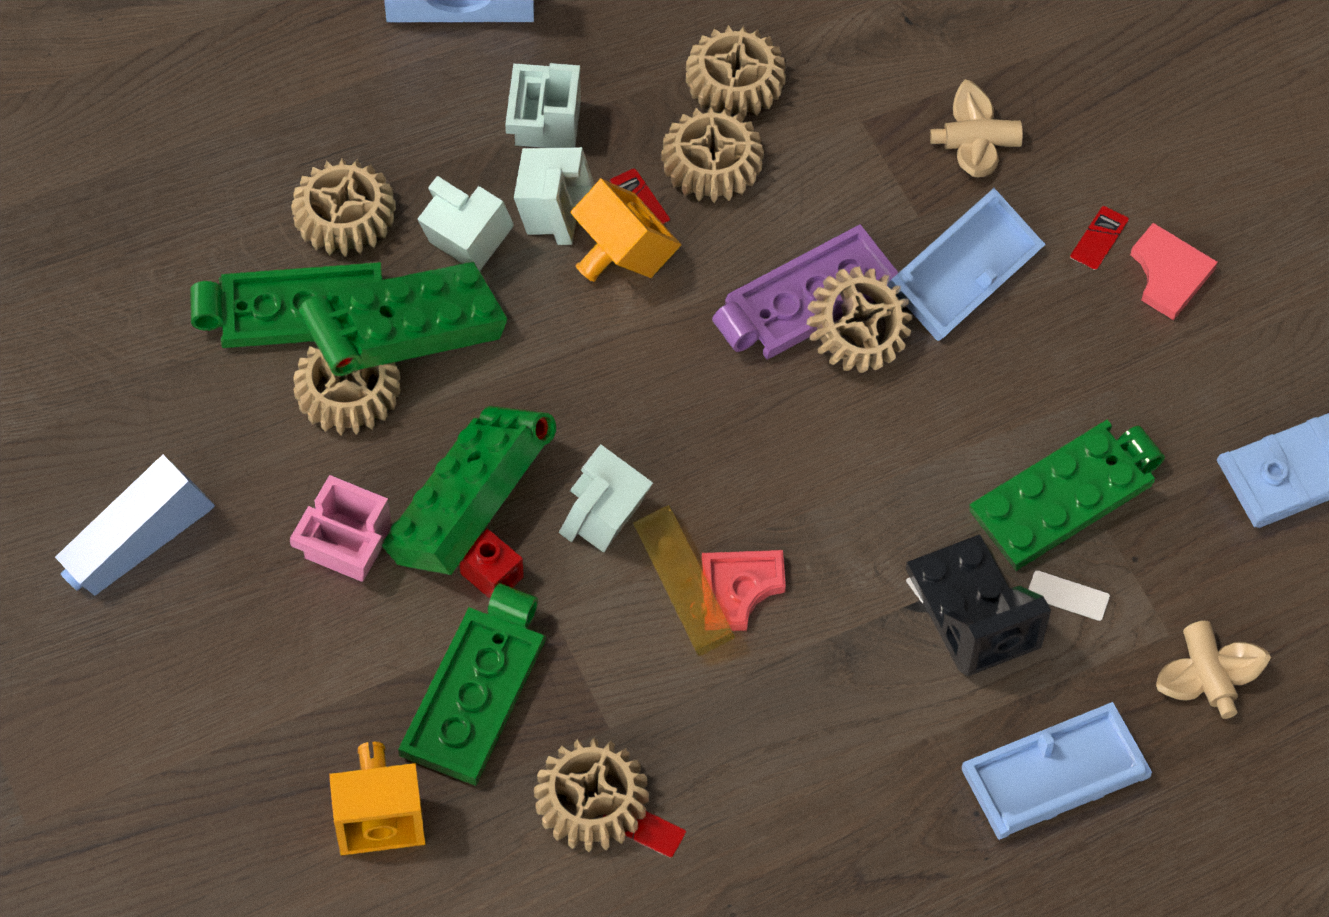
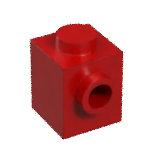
M487 529L477 538L460 562V574L490 599L499 583L513 588L524 578L523 558Z

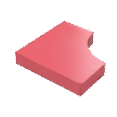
M1152 223L1136 242L1130 254L1141 264L1147 276V286L1141 301L1172 320L1179 315L1211 276L1218 263L1155 223Z
M783 550L702 553L706 632L747 631L748 619L755 606L769 596L785 593Z

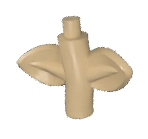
M966 79L959 86L954 98L953 116L957 122L945 123L944 129H930V144H945V149L958 148L957 160L959 166L973 177H985L992 174L997 168L1000 160L995 146H1022L1023 133L1021 121L993 119L994 106L991 99L979 86Z
M1209 621L1192 623L1183 630L1190 658L1173 660L1166 664L1158 675L1156 682L1157 690L1169 697L1186 701L1195 699L1205 692L1210 706L1218 707L1223 719L1231 718L1238 713L1234 704L1238 697L1234 685L1242 686L1256 679L1266 668L1271 656L1264 648L1248 642H1233L1218 651L1211 623Z

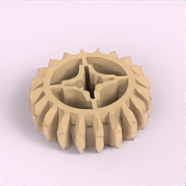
M728 25L725 33H720L714 29L711 33V38L702 35L699 45H693L690 56H688L686 61V83L690 87L692 99H699L698 103L701 108L712 106L715 113H718L720 111L723 112L727 107L729 116L741 113L744 119L747 112L758 116L761 107L770 110L773 100L779 99L786 81V63L784 58L781 57L780 47L773 46L771 37L761 39L758 29L751 34L747 33L744 25L739 31H732Z
M711 106L708 112L704 114L696 108L692 118L682 114L680 122L672 123L669 134H665L663 150L661 151L666 177H671L673 188L682 186L684 196L692 192L696 193L698 202L704 196H710L713 203H715L718 196L722 195L730 201L733 191L743 195L746 186H753L756 181V175H760L762 159L764 158L759 132H754L752 121L743 123L741 113L733 117L729 116L727 107L722 113H715ZM710 149H713V154L715 157L714 161L712 160V153L710 152Z
M341 158L339 165L332 166L326 160L325 169L319 170L312 167L311 177L302 176L300 187L295 188L293 193L294 200L292 201L293 204H291L294 225L297 231L301 232L304 242L311 241L315 250L325 246L329 256L336 249H340L345 257L349 251L348 249L355 248L361 254L364 244L375 248L377 243L376 237L386 238L387 227H392L394 222L393 214L396 210L393 189L390 187V184L386 183L383 173L375 174L372 164L362 169L358 159L352 165H346V162Z
M860 266L851 269L850 274L845 269H841L836 273V279L828 276L823 281L824 288L818 287L813 292L817 301L810 302L807 309L815 315L809 317L806 324L811 327H817V330L810 335V340L816 341L821 339L823 345L818 348V353L823 354L829 350L832 353L829 359L830 364L834 365L840 359H843L844 371H849L856 365L858 372L864 373L868 370L869 365L874 370H878L883 367V361L891 363L896 359L895 352L904 350L906 344L902 339L910 336L911 330L903 324L911 321L913 315L902 312V309L909 304V300H898L896 295L900 292L901 286L896 285L890 289L887 286L889 275H884L879 280H876L875 269L870 268L866 271L865 275H863ZM862 293L871 297L877 304L874 305L867 302ZM840 294L843 300L841 304L843 315L840 320L833 322V305ZM854 316L856 318H866L872 316L867 321H865V323H856V321L846 324L852 318H854ZM885 317L886 331L879 345L876 336L879 335L876 324L879 319ZM840 335H848L853 338L857 347L845 341Z
M309 346L307 351L308 358L299 359V370L295 371L293 377L295 399L298 401L302 414H308V420L312 425L321 422V428L325 432L331 427L336 426L340 436L345 431V428H352L353 432L357 435L360 431V426L364 424L373 430L375 418L385 421L388 416L387 410H395L396 397H399L401 392L399 383L400 371L397 369L395 362L356 370L344 376H335L332 374L319 349ZM374 374L378 382L375 388L370 391L367 389L368 378ZM324 376L328 383L325 385L326 389L320 394L316 387Z
M594 737L590 742V747L583 748L582 743L577 739L574 742V751L570 752L561 745L560 749H558L559 759L548 756L546 760L547 770H540L537 774V780L540 784L534 787V797L538 799L535 804L537 814L544 815L542 825L545 829L554 828L553 837L556 841L568 835V846L571 849L579 841H584L585 849L590 852L593 848V842L600 841L603 849L607 850L610 847L609 838L613 837L622 844L625 841L624 830L635 833L638 829L636 819H643L646 815V807L643 805L649 802V792L644 789L647 786L646 775L639 774L641 771L640 763L638 760L629 761V752L626 748L615 754V744L612 741L608 742L604 748H598V740ZM590 770L585 774H576L582 771ZM607 774H610L621 783L626 795L617 793V788L610 786L606 782ZM597 784H598V795L594 792L595 789H596ZM589 792H594L595 797H589ZM585 793H586V795L589 797V798H588V801H587V803H586V805H585ZM557 794L566 796L567 801L576 805V816L563 808L557 798ZM602 814L608 815V816L603 817V818L593 819V818H595V817L598 816V815H602Z

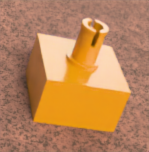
M600 179L570 212L597 242L589 253L576 264L579 272L593 282L596 281L597 277L612 261L618 266L652 278L682 245L635 193L604 179Z
M374 741V758L371 759L369 744L366 742L358 746L357 749L361 770L329 774L333 818L340 856L426 845L416 763L386 767L385 745Z

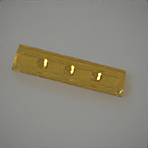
M670 505L633 522L698 656L735 639Z

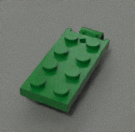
M381 262L221 274L219 284L212 281H200L191 286V324L194 328L203 331L222 327V348L313 342L314 339L299 314V308L302 303L317 295L327 297L330 290L382 280Z
M1106 419L969 504L970 513L1015 571L1152 486L1155 478L1151 473L1163 463L1165 455L1141 426L1138 425L1130 428L1116 440L1110 432L1112 424ZM1108 462H1115L1116 464H1114V465L1111 466V465H1108L1107 463H1108Z
M499 583L490 598L488 614L468 607L398 748L399 757L474 786L477 785L546 641L545 635L526 629L531 624L536 613L538 597ZM497 640L503 641L501 644H495L494 642Z

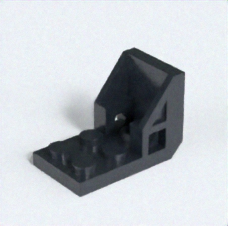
M980 534L907 562L906 571L956 667L965 676H971L1042 648L1051 613L1044 596L1020 585L1009 589Z

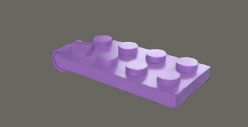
M858 225L729 293L725 298V305L714 314L712 321L734 351L746 350L757 340H760L765 346L763 355L768 360L809 338L817 330V327H811L806 324L807 319L815 315L807 308L810 302L817 301L813 292L818 287L824 288L823 281L828 276L836 279V273L839 270L845 269L850 274L851 269L860 266L863 275L871 268L876 271V280H879L884 275H889L890 281L898 274V271L864 228ZM862 293L865 300L870 304L876 302L871 297ZM840 294L833 305V322L840 320L843 315L841 308L843 300Z

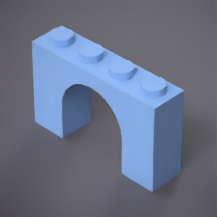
M384 0L386 22H534V0Z

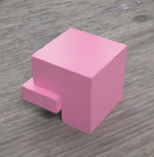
M329 475L315 499L316 509L308 506L290 537L291 547L303 551L305 559L363 582L382 549V541L388 535L392 526L388 498Z

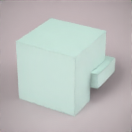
M550 63V66L513 64L505 127L506 134H515V146L575 148L581 103L580 65Z
M582 147L522 149L514 200L527 235L554 234L557 245L573 244L576 219L570 212L595 185Z
M437 176L428 187L433 199L417 220L431 244L462 264L474 262L480 271L513 228L512 219L504 202L478 186L469 198L467 194Z
M600 444L582 467L581 471L583 474L570 490L579 498L571 508L559 534L570 542L579 534L604 553L638 509L653 482Z

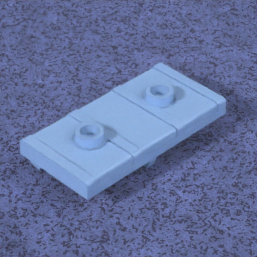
M993 188L893 277L887 285L890 289L896 285L901 286V290L896 296L900 300H909V304L906 307L937 341H940L1034 256L1045 243L999 192Z
M1329 413L1218 456L1217 462L1254 528H1261L1329 501Z
M1113 702L965 761L962 764V772L999 840L1043 820L1054 818L1058 814L1077 806L1100 799L1104 795L1138 781H1144L1150 778L1152 774L1150 767Z

